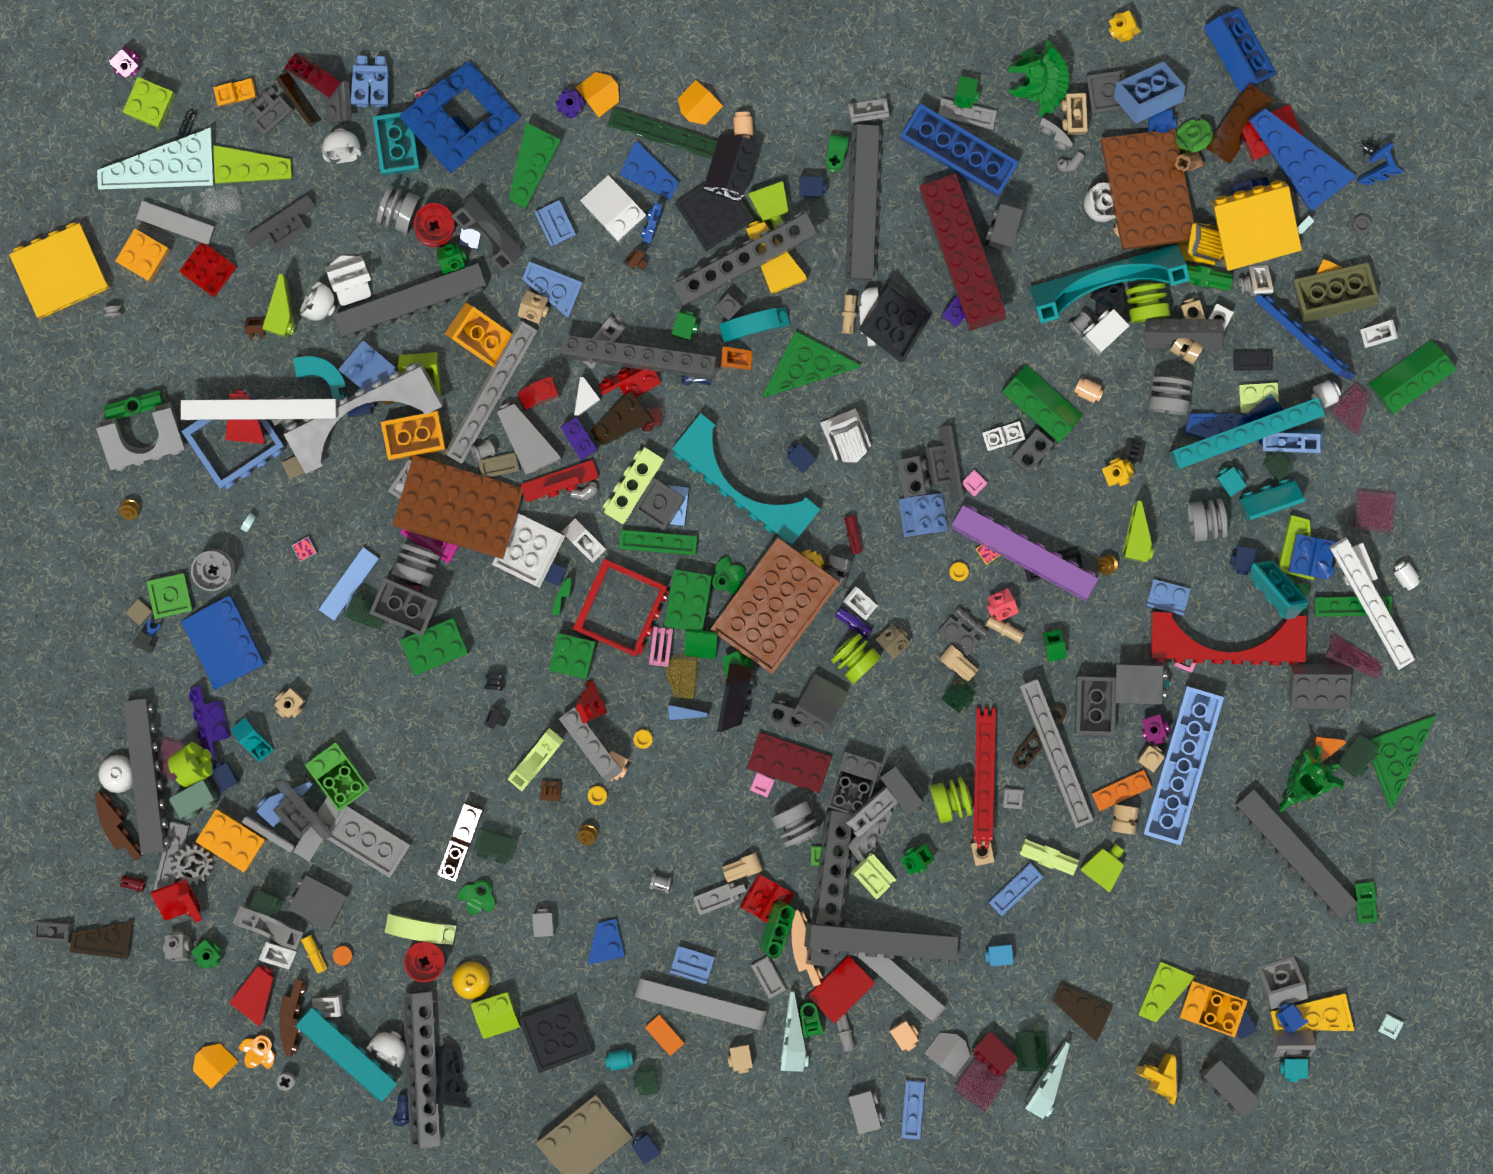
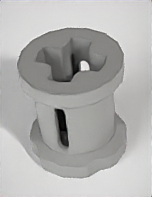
M1081 311L1080 316L1073 322L1070 321L1068 325L1080 336L1081 331L1088 325L1093 324V321L1084 311Z
M489 439L476 447L474 445L471 446V452L476 462H480L482 458L489 455H495L494 447Z
M653 873L649 889L665 891V894H668L672 877L665 878Z
M284 1072L278 1077L276 1084L280 1090L288 1091L295 1085L296 1079L292 1073ZM283 1077H285V1079H290L288 1085L282 1084V1081L284 1080Z

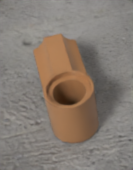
M1185 152L1176 157L1175 166L1177 170H1182L1183 172H1192L1194 169L1205 165L1199 152Z

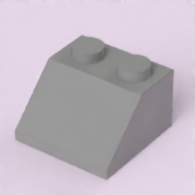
M1294 956L1257 967L1271 1009L1278 1008L1286 1002L1291 1004L1308 999L1306 984Z

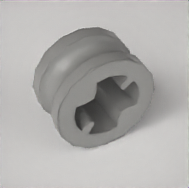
M1246 276L1245 279L1239 277L1241 294L1245 292L1251 293L1252 288L1249 276Z
M121 306L104 307L106 311L104 317L122 316L119 312Z

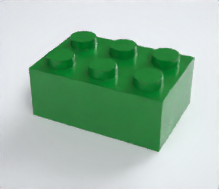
M674 569L665 627L683 630H703L712 579L711 575Z
M455 618L426 629L423 636L413 634L400 640L414 676L469 654Z

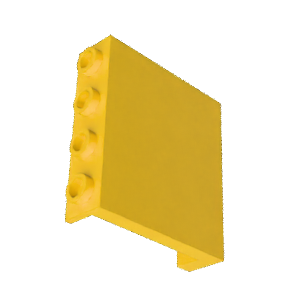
M1273 181L1271 185L1255 186L1252 190L1246 192L1237 191L1234 195L1228 197L1219 196L1215 200L1210 201L1214 208L1222 246L1223 264L1228 271L1302 250L1290 190L1285 181Z
M71 223L66 226L65 230L61 232L59 230L53 231L48 234L49 237L43 240L41 238L35 239L30 242L31 245L25 248L24 246L13 249L14 253L9 254L36 317L39 319L110 288L83 231V225L80 223Z

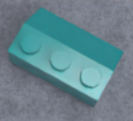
M1289 479L1278 482V487L1272 488L1269 485L1260 488V493L1254 494L1251 491L1242 494L1243 498L1239 500L1245 520L1250 521L1306 502L1296 481L1290 482Z
M1274 560L1258 562L1252 565L1250 578L1254 582V586L1264 593L1266 600L1275 606L1281 617L1285 619L1296 618L1309 604L1306 597Z

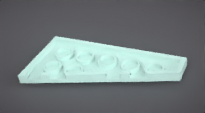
M211 128L97 170L98 190L214 186Z

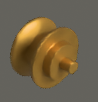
M131 499L124 500L119 508V514L126 520L136 519L140 511L139 504Z
M1110 554L1099 558L1097 561L1098 571L1103 575L1114 573L1118 569L1117 559Z
M582 825L577 834V839L584 845H592L595 843L598 831L592 825Z

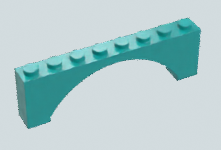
M1176 244L1030 286L1029 289L1040 323L1059 319V315L1075 300L1108 285L1127 281L1150 280L1169 283L1173 286L1190 281L1185 260Z
M1315 398L1176 449L1168 454L1174 471L1318 419L1325 416L1319 398Z
M700 413L672 448L675 452L673 456L681 462L683 460L689 463L688 468L696 474L698 472L703 474L705 482L711 486L713 484L718 486L720 494L725 498L729 495L734 499L733 504L740 510L744 507L749 511L748 516L755 522L759 519L764 523L763 528L770 534L774 531L779 535V538L792 546L821 509L806 497L803 501L793 504L770 505L753 501L737 492L723 477L715 459L712 438L713 429L716 425Z

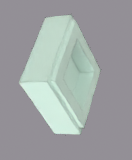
M1310 216L1297 227L1299 236L1314 222Z
M1386 1014L1377 1031L1396 1039L1404 1022Z

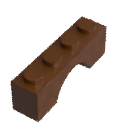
M1249 84L1206 149L1231 164L1241 149L1239 138L1244 126L1249 122L1248 119L1262 108L1268 109L1273 99Z

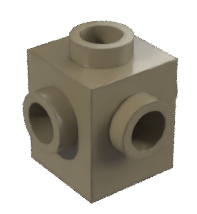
M893 624L875 639L893 659L911 644L906 639L908 634L901 627L897 629Z

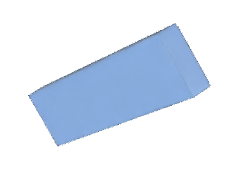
M363 547L319 610L335 621L379 558Z

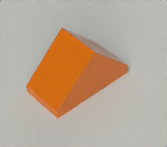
M730 347L722 348L721 368L751 370L752 351Z
M1314 737L1313 748L1316 745L1322 748L1321 759L1323 762L1346 744V742L1339 739Z

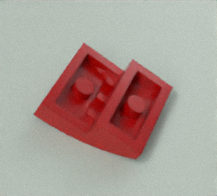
M758 873L739 907L767 922L774 903L784 901L789 904L794 893Z

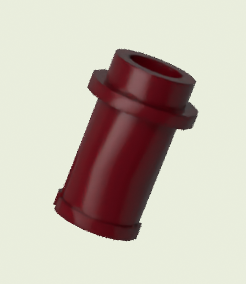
M123 875L121 878L122 883H120V887L136 890L137 893L144 891L146 881L143 878L136 879Z

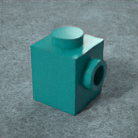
M1225 467L1218 472L1219 477L1216 480L1228 498L1246 487L1242 480L1244 476L1239 469L1235 470L1234 467L1230 469Z
M1282 1057V1062H1279V1073L1282 1074V1077L1287 1078L1288 1082H1299V1079H1308V1059L1306 1057Z

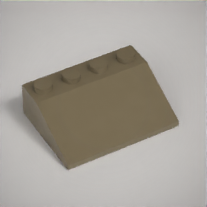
M595 1093L536 1142V1145L561 1174H589L633 1137L600 1096Z

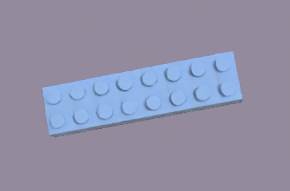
M1184 686L1164 754L1165 758L1161 764L1141 832L1142 834L1181 845L1224 697Z

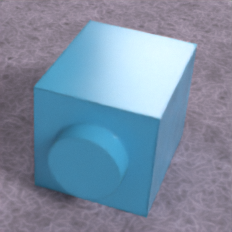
M1012 945L988 946V950H985V962H989L990 966L1013 964Z

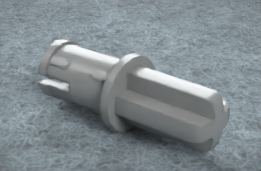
M845 1014L837 1021L839 1030L837 1035L840 1036L843 1052L855 1049L851 1035L852 1030L849 1029Z

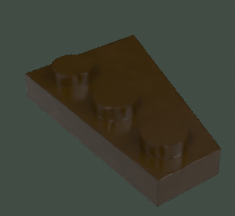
M628 392L591 430V433L601 445H607L623 437L625 434L655 421V419L633 392Z
M133 921L73 932L69 952L128 960Z
M1062 983L1059 984L1052 999L1056 1005L1097 1042L1113 1007Z

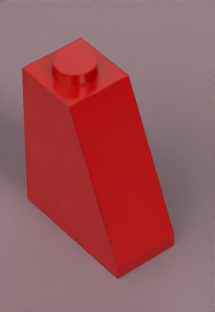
M551 376L532 383L517 393L524 411L560 398Z
M235 391V394L229 395V400H252V397L246 395L247 392ZM259 419L227 420L225 440L266 444V438Z
M261 965L257 966L229 1002L258 1026H261L264 1022L275 978L272 975L273 971L266 965L263 967Z

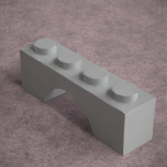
M575 707L559 718L607 783L623 771L596 737L588 723H582Z

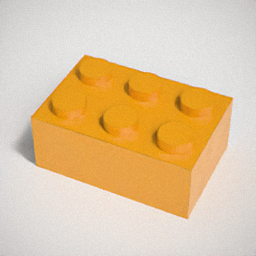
M438 411L430 412L426 415L419 414L381 422L389 461L446 450Z
M218 808L214 811L195 842L242 872H247L267 838Z

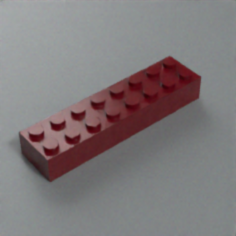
M953 174L920 185V194L969 331L1005 320L1006 312L957 175Z

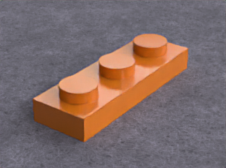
M1142 770L1091 793L1098 810L1101 811L1152 788L1145 771Z

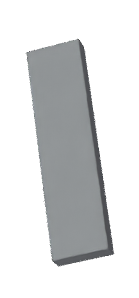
M144 200L141 202L136 217L138 220L205 244H210L215 229L214 225Z
M327 797L317 812V817L331 828L341 810L338 812ZM310 827L302 836L293 852L310 862L324 839Z
M170 821L167 836L170 839V847H168V852L162 853L153 891L176 883L175 872H172L170 869L174 865L170 863V860H175L173 853L178 854L179 847L184 849L190 825Z

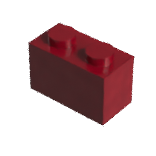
M991 1031L971 1050L974 1053V1058L980 1063L983 1062L988 1067L987 1070L993 1076L997 1075L998 1077L1002 1076L1018 1059Z

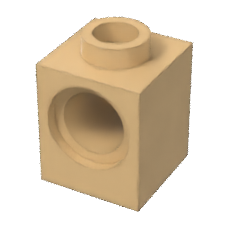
M1192 298L1183 301L1184 305L1179 307L1183 319H1206L1200 300L1195 301ZM1189 308H1194L1197 311L1195 318H1191L1188 315L1187 311Z
M977 841L970 843L975 866L994 862L990 841L989 849H987V853L983 856L977 854ZM981 841V845L985 846V841Z

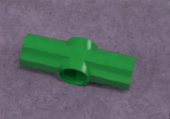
M1186 265L1190 281L1186 283H1191L1196 287L1200 285L1207 289L1210 287L1230 291L1232 274L1213 271V269L1203 266L1193 267Z
M155 391L137 397H130L103 407L107 420L115 417L118 420L150 411L154 406L164 404L160 391ZM133 401L138 403L136 411H131L129 408Z

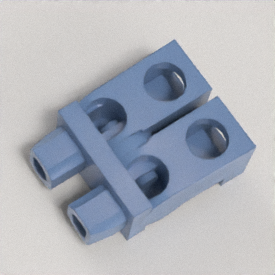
M357 56L356 65H353L352 107H370L371 104L372 107L389 108V68L384 56L375 57V66H368L367 56Z

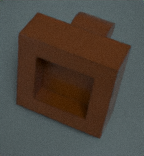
M634 248L623 261L631 269L637 266L644 270L648 265L642 260L645 254L637 248Z
M265 317L246 318L245 334L249 333L250 339H253V333H259L260 339H263L265 331L262 328Z
M541 781L540 800L560 801L561 782Z

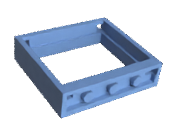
M247 389L242 390V391L247 392L246 395H249V396L252 397V395L249 393V391H248ZM268 419L259 420L276 445L223 480L193 437L194 434L215 420H197L184 429L182 433L218 487L227 490L236 485L234 481L240 477L242 480L252 474V469L255 467L260 469L268 463L267 459L272 456L276 458L284 452L282 449L286 446Z

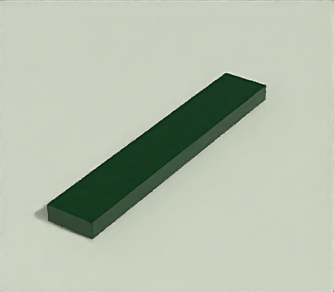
M614 107L608 122L609 127L712 159L717 140Z

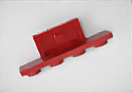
M628 368L620 370L618 374L611 378H605L597 386L602 395L620 387L624 396L628 392H633L637 397L658 386L661 382L655 371Z
M593 460L523 483L521 488L523 489L526 502H530L545 496L549 498L560 495L559 491L565 489L567 492L578 489L577 485L597 479L598 474Z

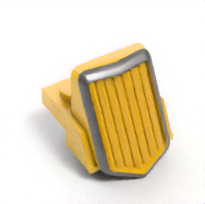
M1193 223L1190 241L1177 243L1185 261L1215 265L1223 257L1218 227L1214 225Z
M1164 1054L1158 1068L1145 1064L1144 1066L1136 1067L1134 1073L1151 1081L1148 1089L1165 1096L1169 1103L1176 1105L1178 1100V1060L1174 1055Z

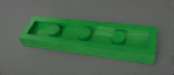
M621 530L619 549L696 556L697 536Z
M1380 596L1389 614L1392 615V596ZM1357 597L1314 598V617L1367 616Z

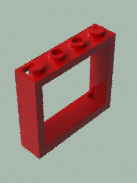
M603 559L573 629L635 657L638 654L642 655L646 646L643 641L646 636L650 637L654 628L650 625L653 619H658L661 609L658 607L661 601H666L669 594L666 591L667 586ZM609 568L659 589L634 649L583 627Z

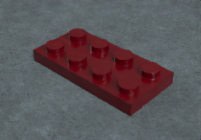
M759 732L747 769L820 793L832 757Z

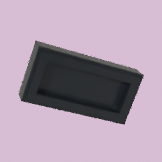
M1272 351L1233 352V371L1272 370Z

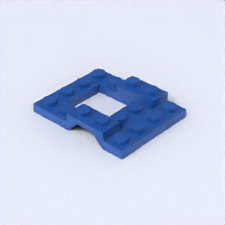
M470 61L448 78L441 80L399 116L450 174L462 166L476 151L485 144L492 142L520 119V116ZM465 89H468L491 115L486 121H482L467 134L442 108Z

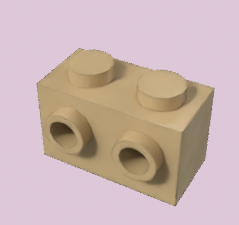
M1086 93L1066 94L1065 100H1062V111H1065L1066 119L1062 120L1063 130H1066V135H1086Z

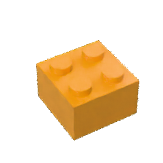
M134 229L115 262L152 283L171 250Z

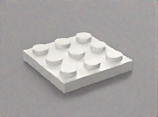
M517 513L504 559L495 557L492 565L540 588L565 536Z

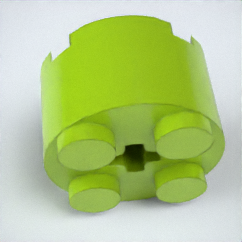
M190 742L179 749L168 759L171 774L175 773L178 777L175 780L183 787L189 788L213 774L210 751L203 749L194 742Z

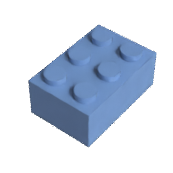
M1163 61L1116 83L1114 99L1135 123H1138L1183 102L1186 86Z

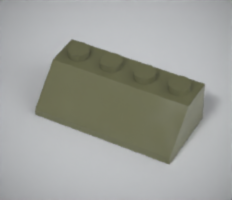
M1369 263L1303 277L1293 281L1297 307L1302 323L1377 306L1379 298Z

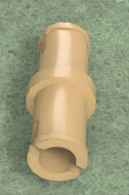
M845 295L841 333L854 334V320L857 317V313H855L857 296Z
M990 616L986 626L1001 633V636L1004 637L1005 635L1019 644L1025 632L1010 626L1011 623L998 622L993 616Z

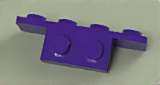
M191 687L189 699L193 703V718L197 722L198 727L197 737L201 742L202 748L210 751L212 755L210 760L212 762L216 760L212 742L229 738L222 701L204 704L201 687Z

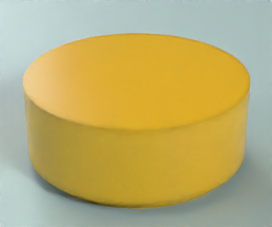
M962 562L954 563L949 570L951 578L955 581L965 580L969 573L968 567Z
M645 729L637 731L633 738L634 744L641 749L648 748L653 741L652 734Z
M594 786L588 792V800L594 805H601L607 799V792L601 786Z

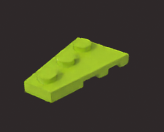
M1289 515L1278 566L1286 574L1314 580V577L1288 572L1295 534L1311 537L1310 520Z
M1159 962L1138 1015L1157 1022L1196 976Z

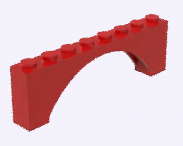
M1151 612L1150 658H1154V662H1166V659H1174V663H1185V659H1193V663H1204V660H1212V664H1224V660H1231V664H1243V661H1250V665H1262V661H1270L1269 665H1281V662H1289V666L1291 664H1300V662H1306L1307 616L1285 619L1274 634L1255 647L1238 652H1220L1204 647L1187 636L1172 618V612Z

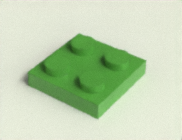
M185 573L146 581L154 619L193 611Z

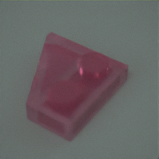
M1355 383L1329 412L1357 436L1370 396Z

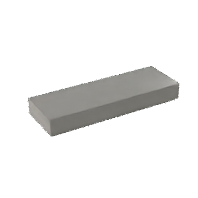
M941 98L938 114L947 120L993 130L997 110L974 105L972 109L961 108L953 105L954 101Z
M246 816L241 822L288 852L294 851L296 847L294 843L250 816Z

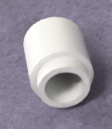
M1402 561L1394 567L1395 571L1393 574L1403 588L1406 587L1407 590H1411L1420 583L1418 574L1409 562L1405 563Z

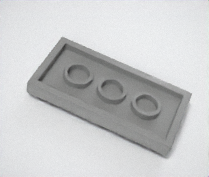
M349 806L341 810L329 830L332 836L326 838L391 878L411 846Z

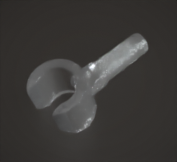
M190 194L181 198V204L184 207L185 215L190 217L188 205L193 204Z

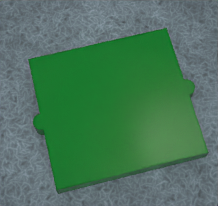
M686 629L685 656L698 657L699 659H716L717 632H708L702 629L700 631Z

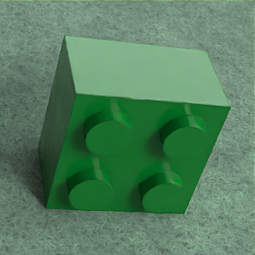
M558 633L549 671L587 679L596 642Z

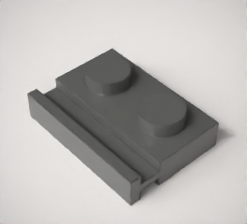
M342 81L330 98L325 96L327 124L352 120L349 82Z

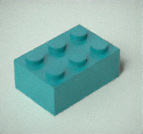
M401 113L373 117L382 176L421 171L416 135L399 117Z

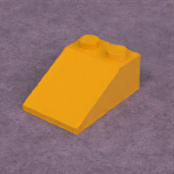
M466 302L444 333L492 367H494L512 335L509 331Z

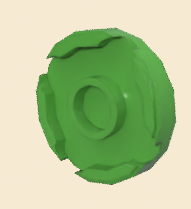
M1193 119L1184 123L1176 132L1177 138L1175 137L1179 149L1184 152L1193 153L1206 148L1213 138V129L1209 122L1204 119H1199L1200 121Z

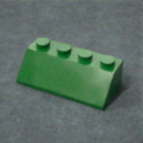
M1430 340L1370 382L1369 385L1389 414L1392 415L1457 369L1448 356Z
M1027 364L1001 392L1057 444L1064 439L1083 417L1075 407Z

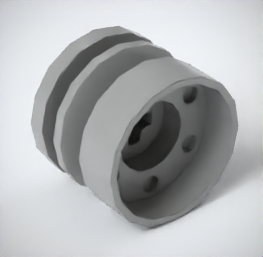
M390 185L380 200L376 222L382 225L386 219L385 226L389 227L393 220H395V229L408 234L419 210L421 196L409 192L402 199V189H398L394 196L395 187Z
M1164 375L1152 377V382L1160 384V386H1152L1151 390L1158 392L1159 396L1149 398L1148 410L1165 413V410H1168L1169 414L1188 415L1190 402L1182 399V396L1191 395V391L1185 390L1183 387H1192V382L1177 376Z
M1222 498L1216 499L1215 506L1213 500H1208L1207 509L1204 508L1202 501L1188 503L1189 522L1194 521V525L1190 526L1193 542L1206 541L1209 531L1213 539L1218 538V531L1221 538H1227L1228 515Z
M402 543L401 548L409 551L407 555L400 552L398 555L406 560L404 563L395 562L391 574L430 587L433 574L426 571L427 567L436 568L437 565L429 563L430 558L439 561L440 556L430 549L415 544Z
M212 549L201 553L194 559L191 565V575L198 587L206 591H215L226 587L233 580L236 566L228 553ZM212 565L214 567L218 566L217 574L215 572L211 573Z
M807 800L771 817L776 829L783 827L786 829L780 835V838L790 837V839L783 842L784 847L798 845L812 838L821 830L819 825L813 828L809 826L816 822V818L810 820L805 818L812 812Z

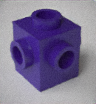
M573 89L564 90L561 95H558L559 100L556 101L557 110L562 112L563 117L574 118L579 113H582L581 107H584L582 95L578 96L577 91L573 92ZM573 100V104L568 106L566 101Z

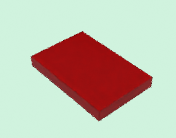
M848 956L808 997L835 1024L876 983Z

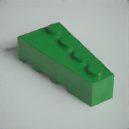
M527 122L508 198L509 202L525 210L528 209L561 144L560 139Z

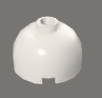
M335 129L323 141L322 153L324 160L330 163V159H341L337 163L355 161L357 155H361L358 138L345 129Z
M1109 183L1096 184L1086 193L1084 198V208L1087 215L1098 222H1107L1115 218Z
M318 281L311 287L314 291L308 297H305L300 308V315L312 321H319L327 315L331 316L335 310L332 291L329 287Z
M114 755L103 761L98 775L100 783L105 789L110 792L121 793L133 787L130 758L123 755Z
M394 1031L375 1035L367 1047L370 1053L374 1050L378 1055L376 1057L392 1066L397 1064V1067H400L406 1055V1046L400 1040L402 1036Z

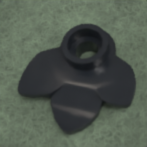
M1112 284L1106 288L1094 290L1090 296L1092 300L1096 301L1095 309L1098 315L1106 310L1113 309L1121 315L1126 307V302L1123 299L1124 289L1119 284ZM1113 290H1117V291H1118V292L1115 293V294L1111 293V291H1113Z

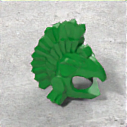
M1046 41L1045 48L1041 50L1040 55L1035 53L1034 48L1025 50L1020 53L1023 58L1010 64L1007 72L1026 74V79L1023 82H1018L1014 88L1008 87V90L1015 97L1027 98L1032 102L1037 100L1039 104L1038 114L1041 117L1046 113L1052 114L1054 112V107L1059 106L1060 99L1065 100L1066 94H1069L1068 89L1070 87V72L1068 71L1069 66L1066 64V60L1062 57L1057 47L1053 46L1051 41Z
M1316 745L1315 748L1310 747V750L1306 749L1303 751V755H1300V759L1296 760L1295 765L1291 767V772L1288 775L1289 781L1286 783L1288 786L1286 795L1279 804L1281 812H1284L1294 803L1297 804L1305 800L1310 801L1312 798L1319 797L1322 793H1327L1333 787L1341 789L1344 787V781L1333 776V772H1337V768H1340L1341 765L1323 766L1321 759L1322 748Z

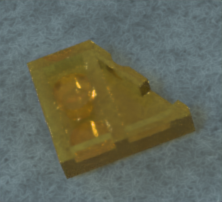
M669 658L668 667H664L674 697L695 699L698 661Z

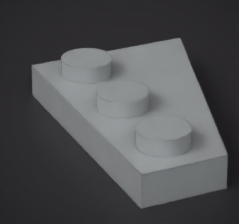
M891 810L861 836L852 839L849 849L859 863L866 859L871 851L875 852L877 845H875L878 836L884 833L893 814Z

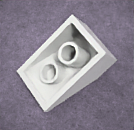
M609 175L580 200L618 243L647 218L646 214Z

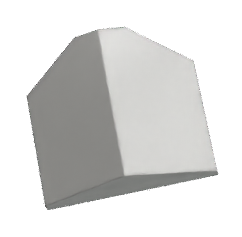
M939 1033L924 1053L953 1076H956L970 1057L966 1041L957 1034Z

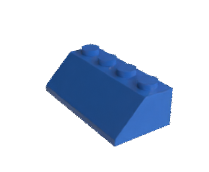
M1240 8L1221 15L1204 26L1208 38L1211 39L1217 54L1221 57L1226 70L1232 76L1235 86L1241 93L1245 91L1249 84L1255 87L1277 74Z

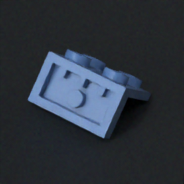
M362 341L338 370L360 388L367 389L372 387L371 384L379 379L382 381L388 379V376L397 369L370 345Z
M942 493L899 499L904 537L948 531Z

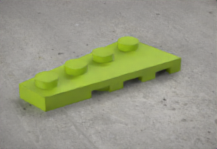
M213 145L215 184L292 179L291 159Z

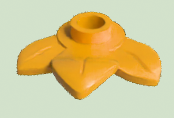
M258 1035L255 1039L247 1038L241 1042L239 1049L246 1053L244 1061L247 1068H254L260 1063L267 1069L272 1067L275 1054L271 1050L272 1041L268 1036ZM259 1043H263L265 1047H260Z

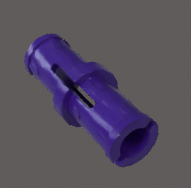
M843 607L835 615V617L848 625L850 630L853 629L860 633L865 639L873 630L859 620L858 616L855 617Z

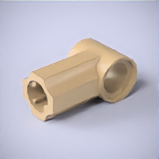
M950 645L939 657V660L968 682L978 669L965 659L959 650Z
M756 852L722 867L727 882L763 871Z

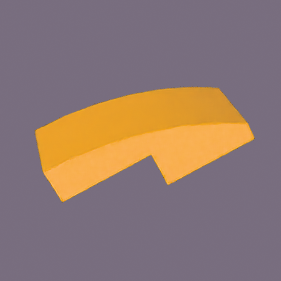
M253 78L213 87L218 106L258 97Z

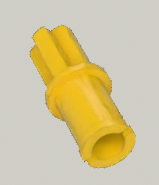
M312 935L302 939L301 942L308 954L307 958H310L316 972L321 973L325 971L327 966L320 954L321 950H318Z

